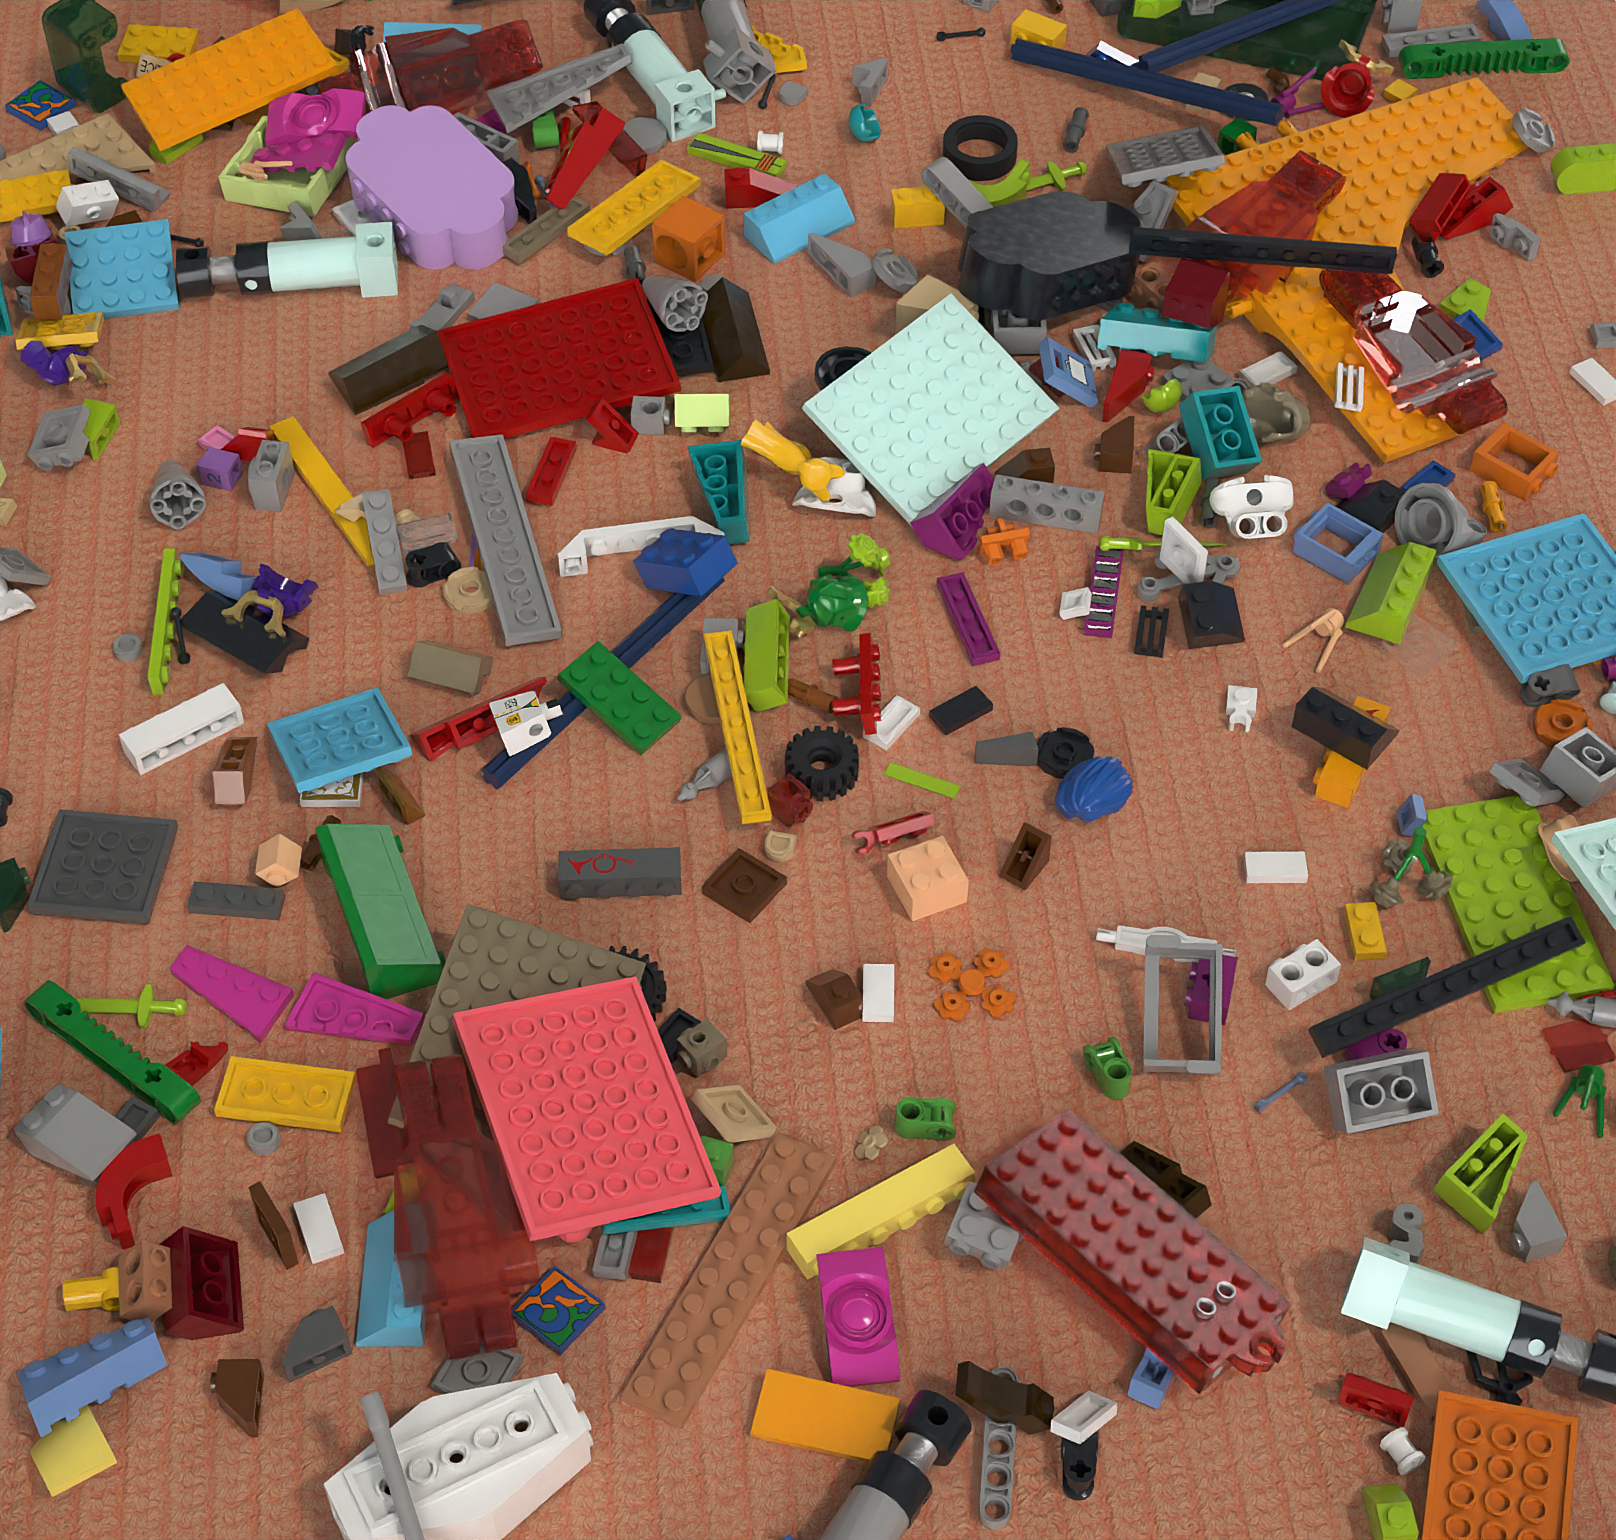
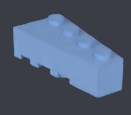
M146 1317L142 1320H132L125 1324L124 1327L113 1332L98 1334L91 1341L79 1346L67 1347L57 1355L43 1361H33L26 1365L25 1368L17 1371L40 1437H43L52 1432L50 1425L62 1418H65L67 1422L80 1416L78 1409L92 1401L101 1404L110 1399L111 1395L115 1392V1388L120 1385L129 1388L168 1365L149 1317Z

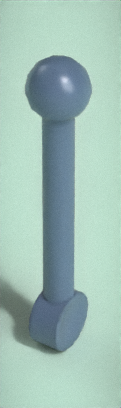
M537 175L535 177V183L540 185L545 196L547 197V193L545 192L546 186L544 184V177L542 175ZM550 202L548 203L550 208L554 207L553 204H551Z
M1298 1072L1295 1075V1079L1265 1100H1259L1255 1105V1109L1258 1112L1264 1111L1270 1103L1294 1086L1304 1084L1307 1081V1075L1304 1072Z

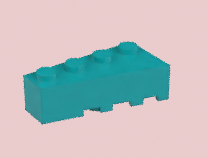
M742 440L688 446L692 468L715 527L724 532L728 544L750 542L747 469L744 450L740 446Z

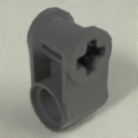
M1562 664L1552 669L1533 673L1528 683L1524 684L1521 688L1520 698L1527 706L1538 707L1544 703H1551V700H1569L1578 695L1581 690L1569 664Z

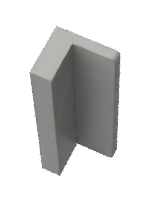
M73 147L68 152L69 172L90 182L109 180L117 195L145 209L155 212L170 197V191L88 151L83 152Z

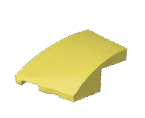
M88 1405L78 1409L80 1416L67 1422L65 1418H62L50 1425L52 1432L40 1437L29 1450L52 1497L117 1463Z

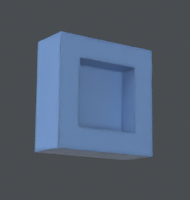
M1411 794L1396 811L1401 835L1412 837L1415 828L1421 827L1427 820L1423 798L1419 795Z

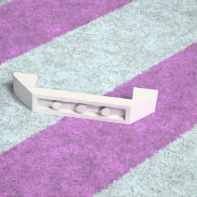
M694 516L582 530L558 553L560 577L587 574V557L643 550L660 538V534L670 528L724 535V532Z

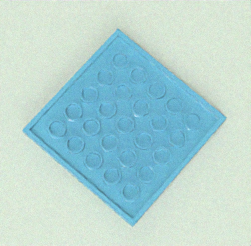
M1585 513L1438 556L1436 564L1521 684L1528 682L1531 675L1535 672L1552 669L1562 664H1569L1572 669L1616 655V554Z

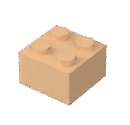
M944 836L888 854L887 877L911 921L967 902L969 880Z

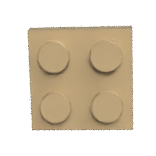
M740 1085L696 1089L691 1097V1100L699 1108L700 1113L718 1130V1134L728 1143L771 1138L777 1129Z

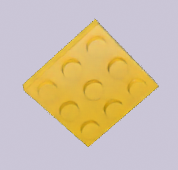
M103 311L63 315L62 320H35V317L24 318L15 339L17 350L24 349L33 340L40 341L45 347H52L54 350H60L72 344H78L79 347L93 346L94 342L99 341L104 324Z

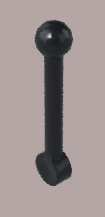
M980 27L973 31L938 32L937 40L944 41L946 38L972 35L983 37L986 34V30Z
M775 73L769 78L764 96L758 102V107L762 110L767 108V99L776 80Z
M171 235V240L194 244L196 247L204 246V241L201 238L191 239Z
M173 607L170 614L175 621L180 648L178 660L181 664H188L190 655L186 653L180 622L182 611L178 607Z

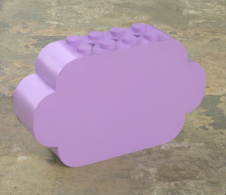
M431 105L419 107L411 112L400 106H383L371 111L359 120L356 126L358 142L353 144L346 153V165L352 197L358 210L364 211L372 223L392 222L394 240L403 255H408L417 265L426 269H442L456 263L462 268L474 270L488 267L504 257L503 246L508 240L506 232L512 229L518 220V209L514 197V176L466 127L446 109Z

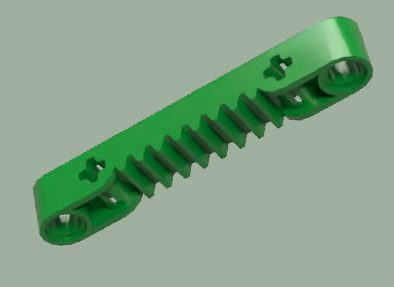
M1558 38L1415 44L1404 47L1398 55L1403 74L1408 79L1440 78L1446 73L1452 76L1453 72L1461 75L1462 71H1465L1468 75H1471L1472 71L1480 74L1481 70L1490 74L1491 70L1499 73L1500 69H1503L1506 73H1509L1510 69H1513L1516 73L1519 70L1529 74L1556 73L1566 69L1570 63L1565 44Z
M47 980L23 1001L25 1008L38 1022L146 1104L158 1109L159 1113L170 1122L178 1124L201 1102L199 1094L188 1082L165 1065L151 1063L148 1057L142 1059L140 1051L134 1052L132 1045H125L121 1037L116 1039L112 1030L107 1032L104 1024L98 1026L95 1017L90 1019L87 1011L81 1012L80 1003L76 998L51 980Z

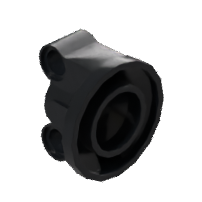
M844 346L833 348L822 354L815 363L814 380L819 390L822 391L872 352L858 347Z

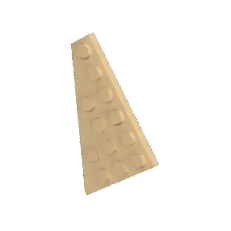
M108 113L0 161V181L49 173L56 170L68 169L69 172L68 152L73 147L83 152L88 151L131 173L132 171L147 169L150 170V173L157 171L154 161ZM69 172L71 183L76 182V178H82Z

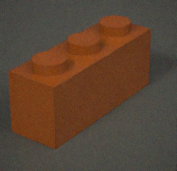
M49 243L40 245L30 292L35 320H62L72 271L67 244Z

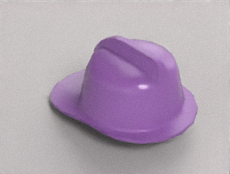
M24 210L21 216L11 222V243L15 246L34 245L48 239L52 234V229L47 226L40 214H28Z

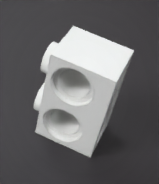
M1316 939L1308 945H1300L1291 955L1284 959L1278 958L1273 961L1268 967L1265 985L1288 1010H1291L1335 984L1338 980L1341 964Z

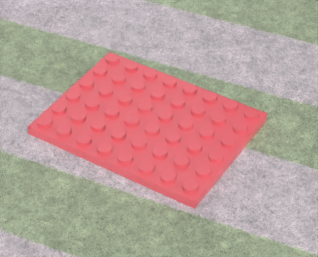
M636 976L453 1013L452 1022L530 1241L719 1198L721 1193L720 1186Z

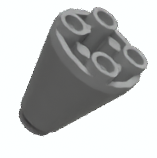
M649 275L645 278L642 284L644 294L660 320L668 329L675 332L692 331L699 326L700 319L705 311L708 294L698 284L663 275Z
M174 460L163 462L158 469L150 494L149 504L151 512L158 521L170 525L174 529H182L198 519L206 508L204 492L180 463Z

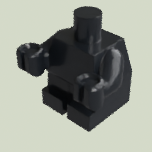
M357 25L354 29L336 28L334 52L340 55H350L355 62L371 64L372 60L370 58H372V55L365 53L367 46L365 40L366 35L372 36L374 34L372 32L374 27L370 25Z

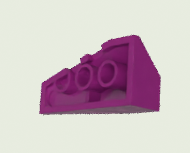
M984 462L933 501L910 522L915 534L920 538L925 547L959 561L976 546L978 539L975 536L978 529L983 527L984 520L982 518L985 510L990 508L991 492L994 484V478Z

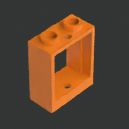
M1503 422L1474 451L1470 471L1487 481H1495L1498 487L1526 501L1532 493L1537 494L1547 478L1552 479L1559 467L1556 464L1559 452ZM1505 449H1508L1534 463L1537 467L1529 475H1526L1497 459V457Z

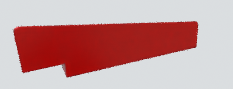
M602 107L592 114L589 123L584 121L573 130L545 187V192L547 193L545 200L558 209H565L622 131L625 122Z
M537 677L418 730L410 734V737L428 761L434 760L453 746L456 749H461L499 731L489 703L534 691L537 698H539L542 687L546 685V677Z

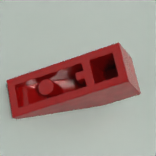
M751 168L724 169L726 209L755 208L799 186L798 184Z
M1488 177L1462 199L1440 235L1448 240L1491 225L1494 214L1505 215L1514 208L1505 188L1493 178Z
M1121 348L1104 401L1102 422L1108 423L1145 392L1147 382H1152L1155 374V366L1151 365L1152 354Z

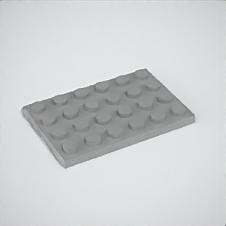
M1203 125L1106 145L1107 155L1122 184H1127L1128 187L1140 186L1143 184L1142 181L1153 179V182L1165 181L1168 179V176L1178 174L1179 177L1190 176L1194 174L1193 171L1203 169L1204 172L1215 171L1219 169L1220 165H1225L1224 154Z

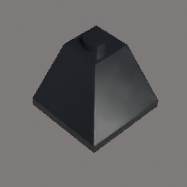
M1386 480L1364 484L1352 497L1344 498L1335 507L1384 533L1395 523V510L1405 491Z

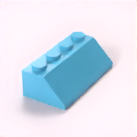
M824 173L744 213V237L775 264L807 248L808 234L815 233L827 238L855 224V218L841 187Z
M396 1208L368 1224L356 1336L357 1347H424L434 1239V1223L431 1208Z

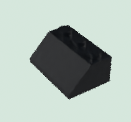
M1311 687L1296 704L1292 728L1366 770L1399 733V730L1329 690L1320 687Z

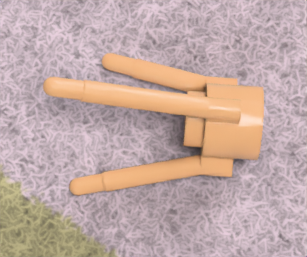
M257 160L254 164L244 162L239 166L238 177L247 176L248 179L263 181V179L268 178V175L264 174V167L292 166L293 163L292 161L261 162Z
M1328 608L1310 625L1285 641L1282 646L1284 648L1288 647L1313 629L1321 636H1331L1316 668V673H1320L1337 639L1343 634L1340 627L1344 624V618L1338 610Z

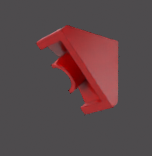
M254 427L241 428L238 435L220 450L237 453L240 460L251 462L253 457L257 456L262 440H273L274 430Z

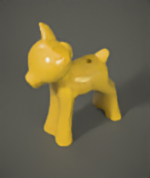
M755 419L740 446L768 458L786 473L799 475L801 484L824 502L829 501L831 497L827 488L831 479H839L845 475L844 469L838 465L828 463L821 458L811 459V454L807 447L785 438L769 422L763 425L758 419Z

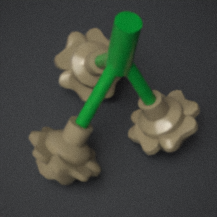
M1415 828L1410 845L1404 839L1398 841L1390 840L1387 848L1382 851V856L1386 858L1383 862L1384 866L1391 868L1395 874L1390 876L1387 883L1372 882L1370 884L1374 891L1373 899L1382 906L1390 908L1394 904L1403 905L1404 901L1397 888L1401 884L1400 878L1403 873H1410L1412 866L1417 863V857L1424 869L1423 875L1425 879L1419 882L1418 893L1424 894L1426 898L1440 899L1445 893H1448L1453 877L1446 874L1443 870L1436 873L1435 869L1429 866L1422 852L1427 833L1424 828Z

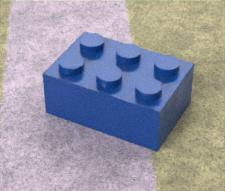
M674 528L663 531L660 534V538L652 545L645 547L641 554L633 560L646 588L702 596L738 564L724 535L677 530Z

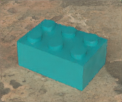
M1240 386L1192 392L1178 404L1193 456L1200 458L1202 480H1206L1210 476L1220 478L1246 474L1262 462Z

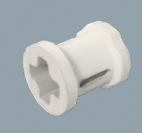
M759 131L757 151H774L782 155L784 132L765 134L763 131Z
M1404 1427L1390 1432L1382 1439L1380 1444L1381 1449L1388 1451L1398 1465L1397 1471L1400 1475L1412 1472L1426 1459L1424 1453L1417 1451L1408 1439V1431Z

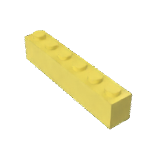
M952 1144L786 1233L787 1251L808 1280L818 1275L816 1254L865 1249L872 1244L878 1245L883 1243L894 1232L912 1227L918 1219L927 1214L933 1215L938 1213L946 1204L955 1199L961 1200L968 1182L970 1181L975 1184L976 1172L956 1145Z

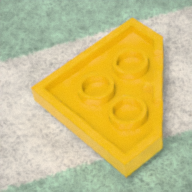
M751 25L756 42L771 51L776 67L775 73L807 70V60L803 47L797 44L793 46L783 43V38L769 32L762 34L755 30V26Z

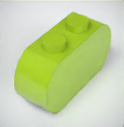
M1616 143L1566 147L1559 151L1552 159L1550 165L1558 189L1563 194L1615 191Z

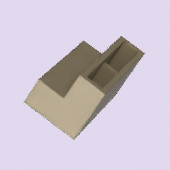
M430 640L415 641L408 677L476 694L481 692L484 675L490 674L494 657Z

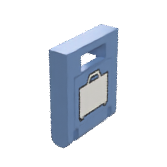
M1046 337L1039 344L1045 382L1088 407L1095 406L1098 403L1091 362L1051 338ZM1055 358L1058 359L1059 368L1056 367Z

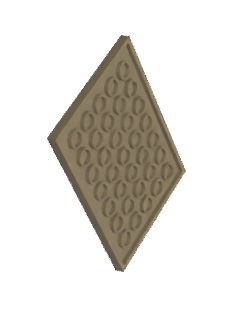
M467 903L392 1107L388 1124L501 1160L452 1022L453 1013L634 976L637 977L640 985L646 963Z

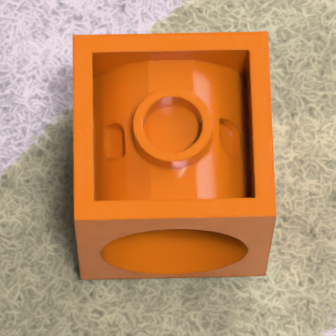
M682 196L652 223L654 262L693 282H696L725 255L724 215L690 198Z

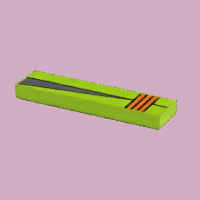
M699 132L687 147L688 154L731 168H751L777 178L787 168V160Z

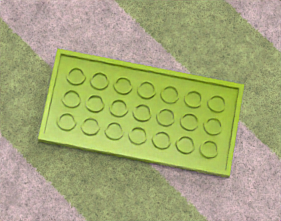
M1520 795L1426 810L1427 820L1421 826L1427 832L1424 844L1436 873L1443 870L1446 874L1453 877L1452 885L1448 888V893H1445L1471 958L1569 916L1572 917L1586 942L1580 948L1485 988L1484 991L1494 1014L1547 1005L1549 999H1556L1562 995V992H1568V997L1576 1000L1581 999L1583 995L1614 990L1615 985L1569 881L1563 878L1550 863L1543 840L1537 830L1538 824L1543 822L1535 806L1526 804L1520 799Z

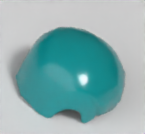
M859 104L854 106L849 113L848 126L851 133L857 140L862 142L878 139L881 136V129L874 110L864 109L867 105Z

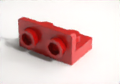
M1347 1373L1337 1404L1404 1427L1414 1397L1400 1389L1386 1386L1367 1377Z

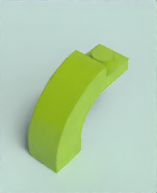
M1020 159L1009 176L997 184L982 185L970 182L993 207L1026 199V189L1031 180V174L1029 173L1030 162Z

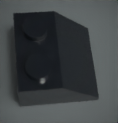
M1214 581L1183 584L1178 601L1189 649L1242 643L1245 641L1234 588Z

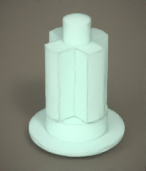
M1615 681L1610 684L1608 693L1604 694L1600 699L1601 708L1610 714H1616Z

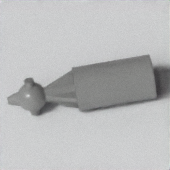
M726 747L700 766L693 783L687 782L682 785L677 797L678 801L692 800L697 796L698 790L711 787L716 788L732 776Z
M1562 992V995L1556 999L1548 1000V1005L1554 1007L1560 1013V1017H1566L1567 1013L1573 1011L1590 1022V1024L1616 1028V999L1594 996L1573 1002L1568 997V992Z

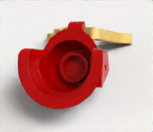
M1341 40L1338 46L1352 63H1347L1340 68L1335 65L1333 69L1329 70L1323 78L1320 92L1322 101L1328 110L1341 117H1350L1363 113L1374 99L1376 87L1371 85V75L1369 72L1392 74L1395 68L1381 60H1378L1376 64L1370 61L1371 58L1355 53L1357 47Z

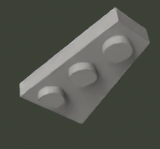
M1152 182L1136 200L1130 212L1138 217L1140 227L1163 229L1179 191L1161 182ZM1140 255L1139 260L1149 262L1151 256Z

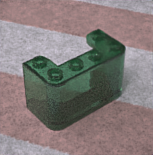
M60 0L45 9L42 15V25L57 84L96 113L104 112L126 99L120 85L128 82V80L124 77L115 79L106 72L100 48L114 39L117 34L118 24L116 15L94 0Z

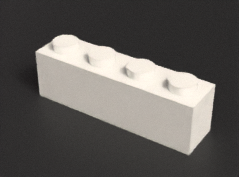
M222 683L135 727L129 728L127 731L119 734L124 754L139 775H142L244 724L240 704L225 684Z

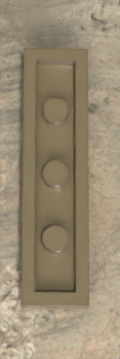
M573 196L565 209H558L554 206L508 239L503 246V254L521 264L565 232L567 227L590 211V205Z

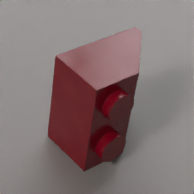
M1182 258L1165 290L1162 316L1209 329L1223 322L1231 270Z

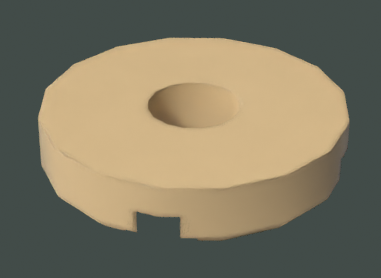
M479 567L461 568L452 572L448 576V581L444 582L443 593L445 602L457 612L467 614L479 613L493 605L485 572L481 571ZM467 587L478 588L477 591L472 593L464 591Z

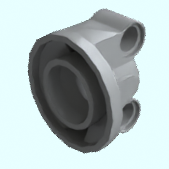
M1420 483L1410 487L1401 496L1395 510L1394 526L1401 545L1413 542L1436 549L1435 560L1440 555L1480 544L1487 534L1486 527L1479 521L1469 518L1466 508L1455 498L1452 492L1437 483Z

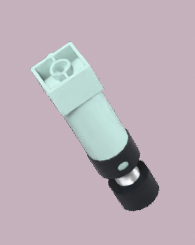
M585 0L583 8L585 16L600 35L607 37L608 48L623 43L629 52L632 63L625 66V68L656 105V119L666 127L667 137L671 142L716 127L715 101L726 97L724 88L715 90L699 69L688 72L664 43L660 34L648 19L642 14L636 13L635 5L631 0Z
M392 222L356 224V236L237 243L236 254L233 256L226 255V257H213L209 246L176 249L177 281L182 298L213 296L215 284L238 283L242 295L360 286L362 298L398 295V263Z
M1364 1237L1343 1298L1342 1314L1386 1330L1389 1323L1392 1322L1499 1361L1502 1365L1540 1379L1549 1365L1554 1366L1557 1369L1560 1368V1370L1563 1369V1371L1566 1370V1372L1569 1371V1373L1579 1376L1578 1391L1616 1405V1335L1597 1329L1591 1341L1578 1338L1561 1330L1562 1314L1524 1300L1519 1301L1410 1262V1253Z

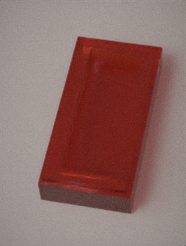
M428 431L413 433L410 441L402 442L409 479L436 476Z
M675 1227L638 1231L628 1270V1278L655 1283L662 1282Z

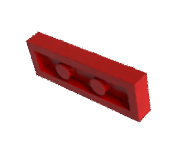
M550 436L526 491V501L553 506L577 450L576 441Z

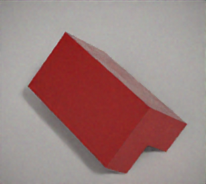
M1439 173L1415 209L1409 221L1422 242H1428L1430 237H1433L1435 242L1471 186L1465 174Z

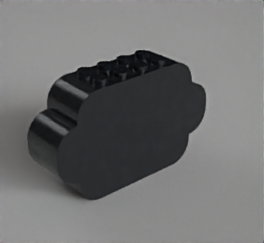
M1054 191L972 213L968 217L957 264L958 270L961 272L958 285L959 291L978 306L992 310L1009 309L1018 316L1032 320L1050 319L1126 296L1131 291L1140 255L1129 254L1132 227H1140V220L1132 212L1116 203L1089 201L1079 194L1067 191Z

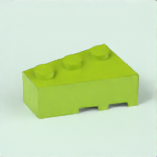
M1148 449V484L1146 495L1148 533L1163 535L1165 520L1174 517L1180 524L1182 523L1202 484L1200 458Z
M1503 1113L1443 1174L1433 1188L1436 1194L1482 1235L1496 1219L1498 1208L1507 1191L1508 1183L1516 1168L1528 1134Z

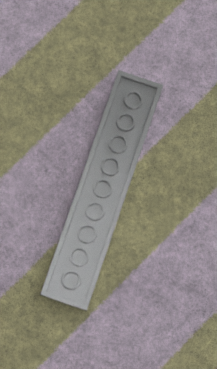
M503 434L449 441L452 460L505 646L562 638V629Z

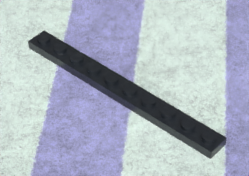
M1132 227L1129 254L1392 274L1397 258V247Z
M1569 916L1313 1025L1308 1029V1032L1321 1057L1325 1058L1580 948L1586 942L1572 917Z

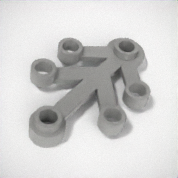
M1159 550L1155 554V565L1158 568L1166 569L1168 567L1160 560L1161 550ZM1227 554L1217 557L1207 555L1204 578L1215 575L1212 581L1223 584L1225 580H1231L1239 572L1240 563L1235 557ZM1176 575L1158 580L1148 576L1139 582L1137 595L1144 602H1154L1159 598L1161 590L1184 583Z

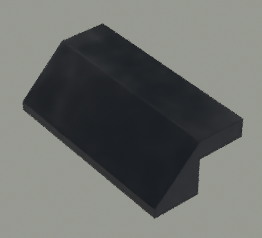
M217 591L206 592L180 619L181 626L264 674L282 672L289 651L306 649L310 639L283 623L282 627L286 633L285 637H281L276 632L268 633L264 626L272 617L251 605H248L245 609L242 622H238L235 617H224L221 613L222 610L233 607L238 600L226 597Z

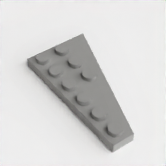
M622 43L488 90L486 94L488 101L508 134L629 65L632 61L629 52Z

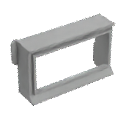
M1150 935L1147 937L1145 947L1143 1073L1172 1072L1220 1075L1223 944L1181 943V939L1178 936ZM1159 958L1210 960L1209 1060H1158Z

